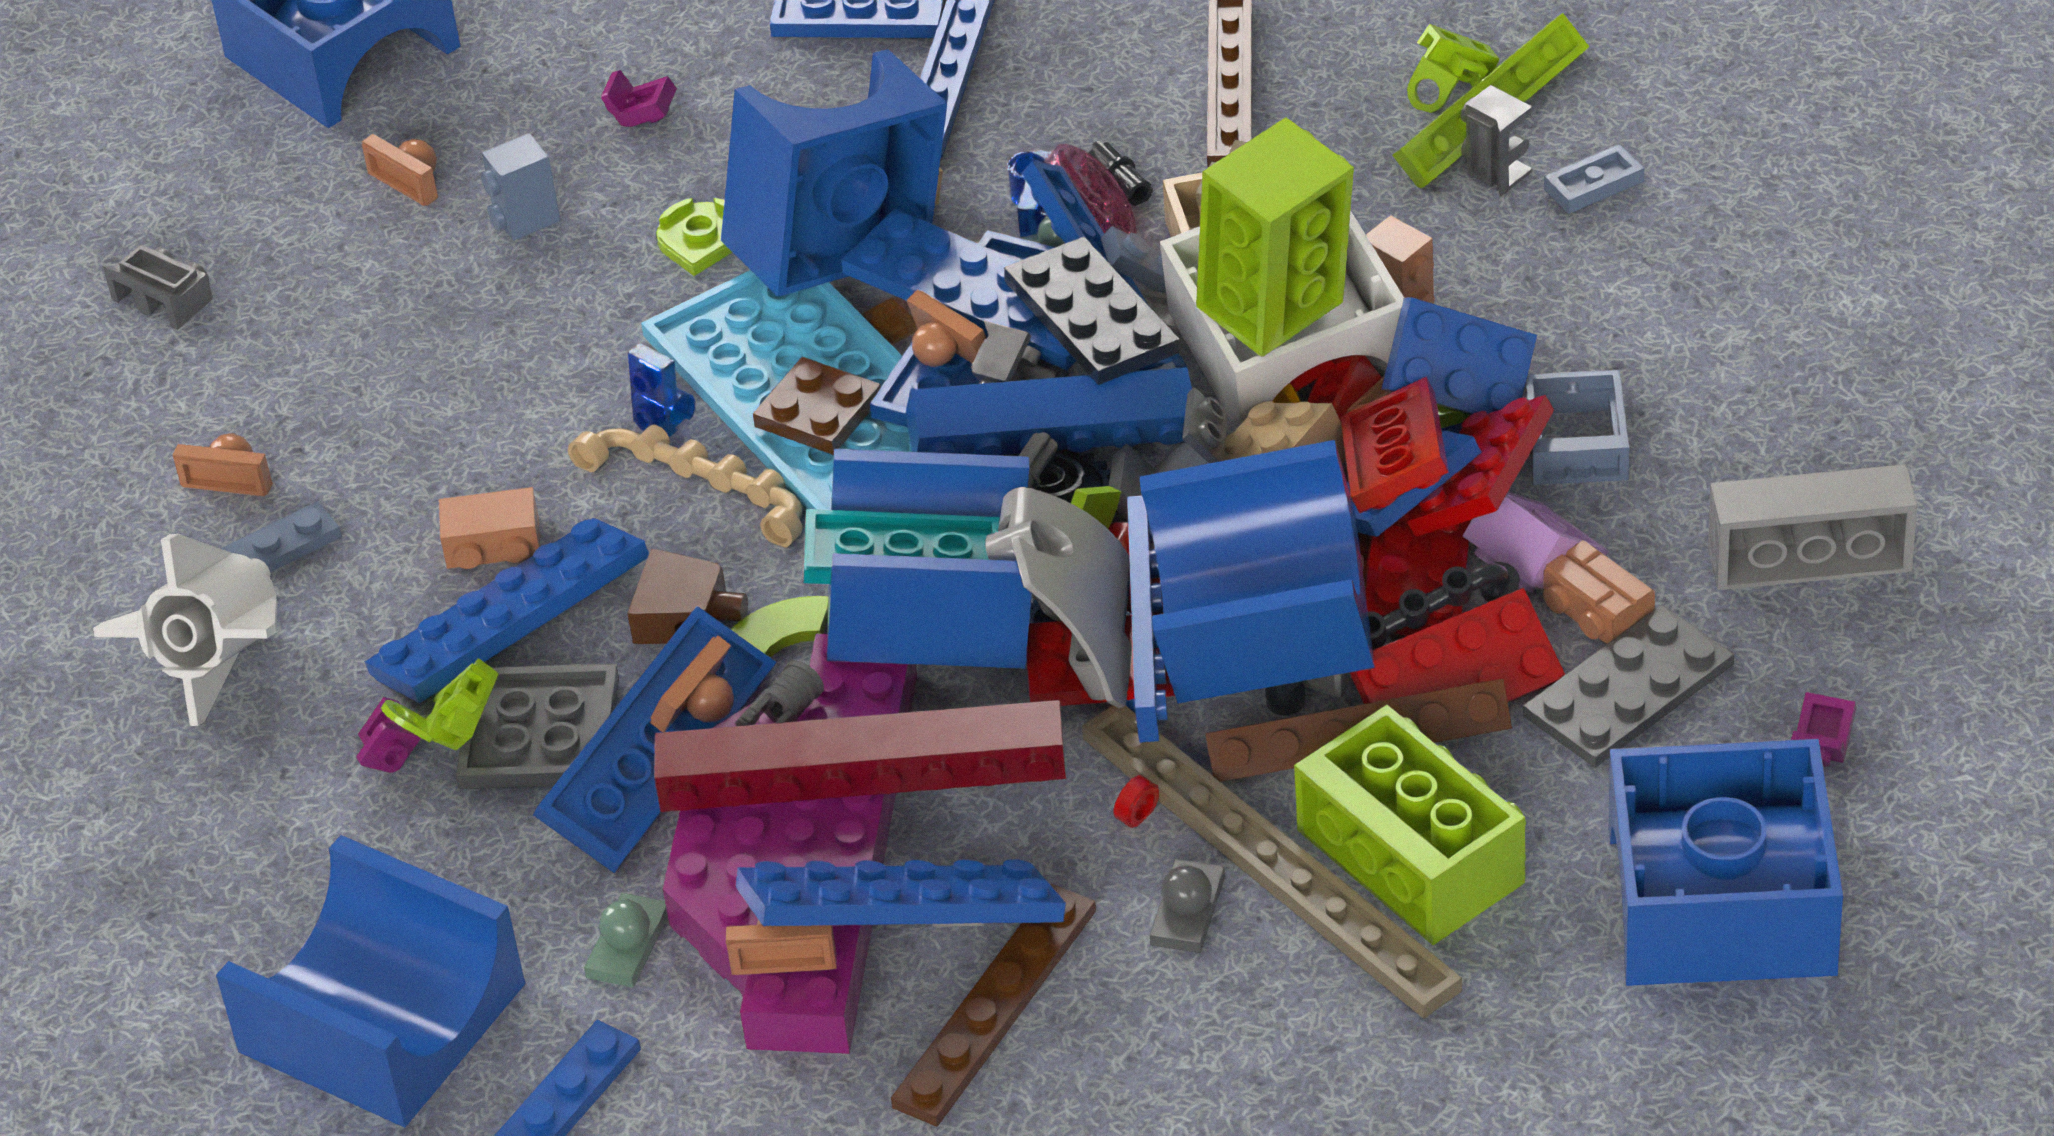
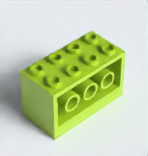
M1285 117L1202 171L1196 307L1261 357H1264L1343 303L1354 167L1343 156L1334 153L1315 139L1309 131L1300 128Z
M1385 705L1294 765L1297 831L1431 945H1435L1525 883L1526 820L1519 807L1510 801L1506 802L1489 788L1480 775L1469 772L1453 758L1448 749L1442 745L1437 746L1420 732L1417 725L1411 719L1403 718L1388 705Z

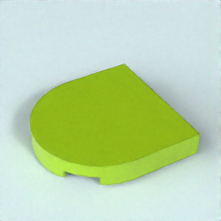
M693 198L686 199L669 207L659 218V225L656 231L659 249L693 276H696L732 253L721 241L724 210L723 199L713 198L714 202L693 203Z

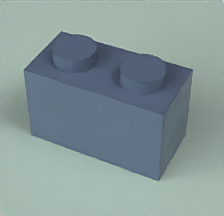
M530 133L482 152L485 171L481 172V180L486 192L491 197L492 205L487 207V211L497 231L504 228L514 241L561 221L549 156Z

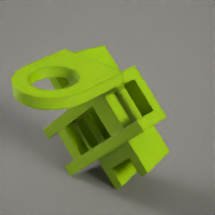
M1429 24L1417 41L1419 45L1426 47L1427 51L1422 56L1407 87L1408 99L1415 109L1429 113L1440 110L1447 103L1459 80L1469 83L1474 87L1497 67L1500 58L1487 44ZM1424 79L1433 80L1439 87L1438 99L1432 104L1422 102L1417 94L1418 85Z
M478 658L474 664L469 665L435 695L433 702H436L432 713L426 718L391 700H385L381 709L392 721L427 742L434 741L456 751L472 738L499 673Z

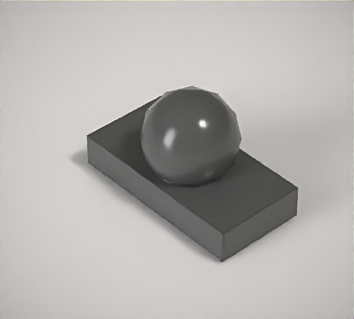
M1179 859L1174 860L1171 871L1168 872L1162 882V899L1150 932L1151 946L1201 953L1225 879L1224 866Z

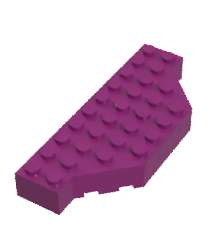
M816 633L809 666L822 679L824 691L818 698L813 700L812 704L805 709L797 721L911 712L917 680L916 664L827 661V634ZM749 706L713 728L735 727V722ZM763 713L755 725L772 724L775 722ZM896 793L693 809L679 812L663 884L669 926L681 938L684 937L699 951V955L723 979L726 978L741 992L743 999L740 1016L746 1049L850 1054L873 925H832L837 954L836 969L732 975L726 945V927L757 925L758 918L735 887L737 867H755L756 863L763 861L777 862L785 867H805V864L810 861L829 862L836 867L855 866L856 862L864 860L884 864Z

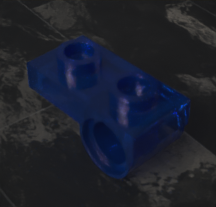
M1024 151L1015 154L1008 161L1010 197L1012 202L1018 205L1020 237L1038 234L1039 224L1048 216L1043 207L1031 196V188L1023 177L1022 172L1032 161L1055 165L1054 152Z
M639 343L628 351L633 421L643 431L650 425H657L664 429L668 436L671 437L678 431L676 427L685 419L690 420L693 417L696 408L695 398L693 395L677 388L674 360Z

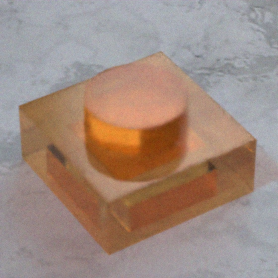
M892 297L861 313L891 345L917 331L913 316Z

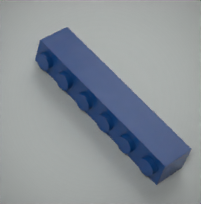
M1188 367L1134 371L1100 385L1090 375L910 389L905 415L912 452L975 455L1020 454L1032 435L1042 432L1049 434L1051 439L1057 442V451L1084 452L1094 447L1106 446L1122 448L1126 443L1130 447L1137 444L1154 442L1173 445L1183 441L1182 435L1187 394L1192 389Z

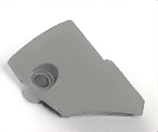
M1020 487L1012 489L1003 498L998 532L989 534L986 537V550L989 560L1017 561L1023 587L1032 593L1033 599L1037 600L1041 609L1049 618L1055 621H1062L1071 630L1069 662L1088 696L1093 700L1106 699L1108 703L1118 708L1126 706L1132 655L1131 642L1124 632L1130 587V560L1128 553L1120 541L1103 524L1077 506L1032 488Z

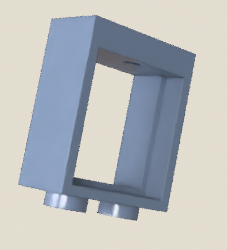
M1620 370L1528 374L1525 384V398L1527 400L1546 395L1554 408L1553 414L1608 411L1611 435L1542 439L1541 433L1530 452L1533 485L1629 480V441ZM1571 381L1577 382L1575 385L1568 384Z

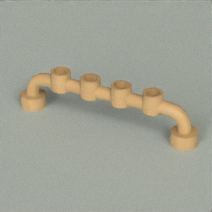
M650 425L641 434L623 428L607 429L596 434L585 431L568 446V455L574 465L589 472H595L607 461L609 457L608 448L624 447L632 450L635 457L644 462L651 463L656 459L669 464L672 470L680 476L689 478L694 474L709 480L714 489L724 493L729 492L731 489L744 493L755 505L763 508L768 507L770 504L775 505L776 507L761 520L760 527L763 535L769 542L784 548L790 546L802 533V523L800 521L802 517V504L796 495L785 489V481L778 472L766 469L757 478L746 474L747 469L744 462L733 454H727L718 463L708 460L706 448L700 442L693 439L686 441L680 448L669 445L670 439L668 434L657 425Z

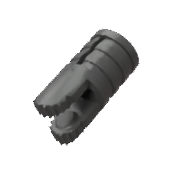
M797 660L790 661L777 676V679L769 685V688H766L738 718L735 725H755L763 713L775 723L796 722L805 709L812 704L813 700L823 693L824 684L822 679L809 665Z

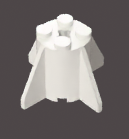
M169 534L161 539L167 584L153 592L139 611L102 622L94 627V636L139 638L142 650L149 659L155 657L160 664L165 666L162 669L163 672L169 676L183 679L190 726H199L205 722L239 652L258 639H267L276 633L277 596L270 579V570L265 562L260 559H250L245 555L231 553L181 534Z

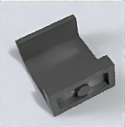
M1195 387L1188 392L1182 439L1185 442L1155 467L1147 463L1127 443L1113 454L1109 486L1121 491L1116 510L1127 521V497L1142 495L1140 476L1223 461L1228 418L1225 410L1217 400L1212 397L1206 398Z

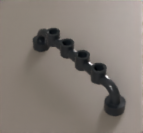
M1504 562L1485 564L1471 571L1463 567H1452L1443 574L1442 586L1426 594L1418 589L1405 591L1400 596L1398 609L1384 616L1376 612H1368L1372 650L1382 647L1387 636L1404 627L1411 629L1423 627L1429 619V614L1448 604L1452 606L1465 605L1471 599L1472 592L1479 588L1482 597L1487 602L1519 590L1520 579L1517 570ZM1303 681L1265 688L1268 709L1281 716L1298 713L1305 705Z

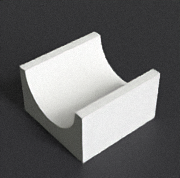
M1351 211L1343 303L1264 357L1259 356L1196 307L1200 226L1160 241L1168 312L1236 429L1248 417L1249 411L1254 406L1266 401L1272 402L1276 395L1292 380L1321 363L1344 356L1367 355L1381 359L1388 364L1404 297Z

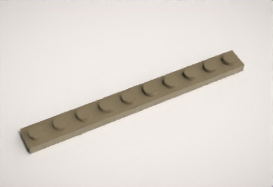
M1112 705L1082 725L1083 740L1131 779L1142 775L1157 784L1159 789L1158 801L1423 1019L1462 992L1461 976L1162 734L1159 733V741L1139 743L1136 713L1127 706L1118 708Z

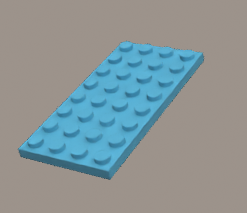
M749 270L641 323L645 339L768 469L775 470L783 477L788 491L797 496L805 509L831 510L834 455L756 428L753 419V412L801 357L880 383L881 387L902 357L829 282L777 297ZM871 411L839 448L912 452L908 427L871 418Z

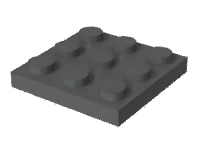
M617 664L491 667L499 675L472 738L460 747L456 770L458 788L554 786L615 709L619 682Z

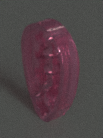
M1069 144L1057 145L1043 163L1063 167L1103 233L1105 234L1113 226L1127 234H1137L1136 220L1132 208L1110 171L1092 155L1076 146Z

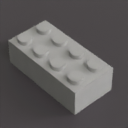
M1906 464L1710 483L1708 551L1717 590L1912 572L1917 502Z

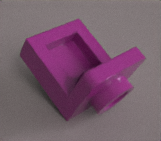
M618 70L611 73L601 99L606 109L613 114L621 126L633 127L648 121L654 123L666 116L677 88L668 76L633 87L624 73Z
M1806 692L1797 731H1793L1791 740L1819 739L1823 767L1830 766L1831 761L1843 763L1857 709L1856 702Z
M383 697L358 733L364 746L356 758L361 766L393 773L400 770L421 738L401 727L383 713L381 707L385 700L399 703L397 700Z

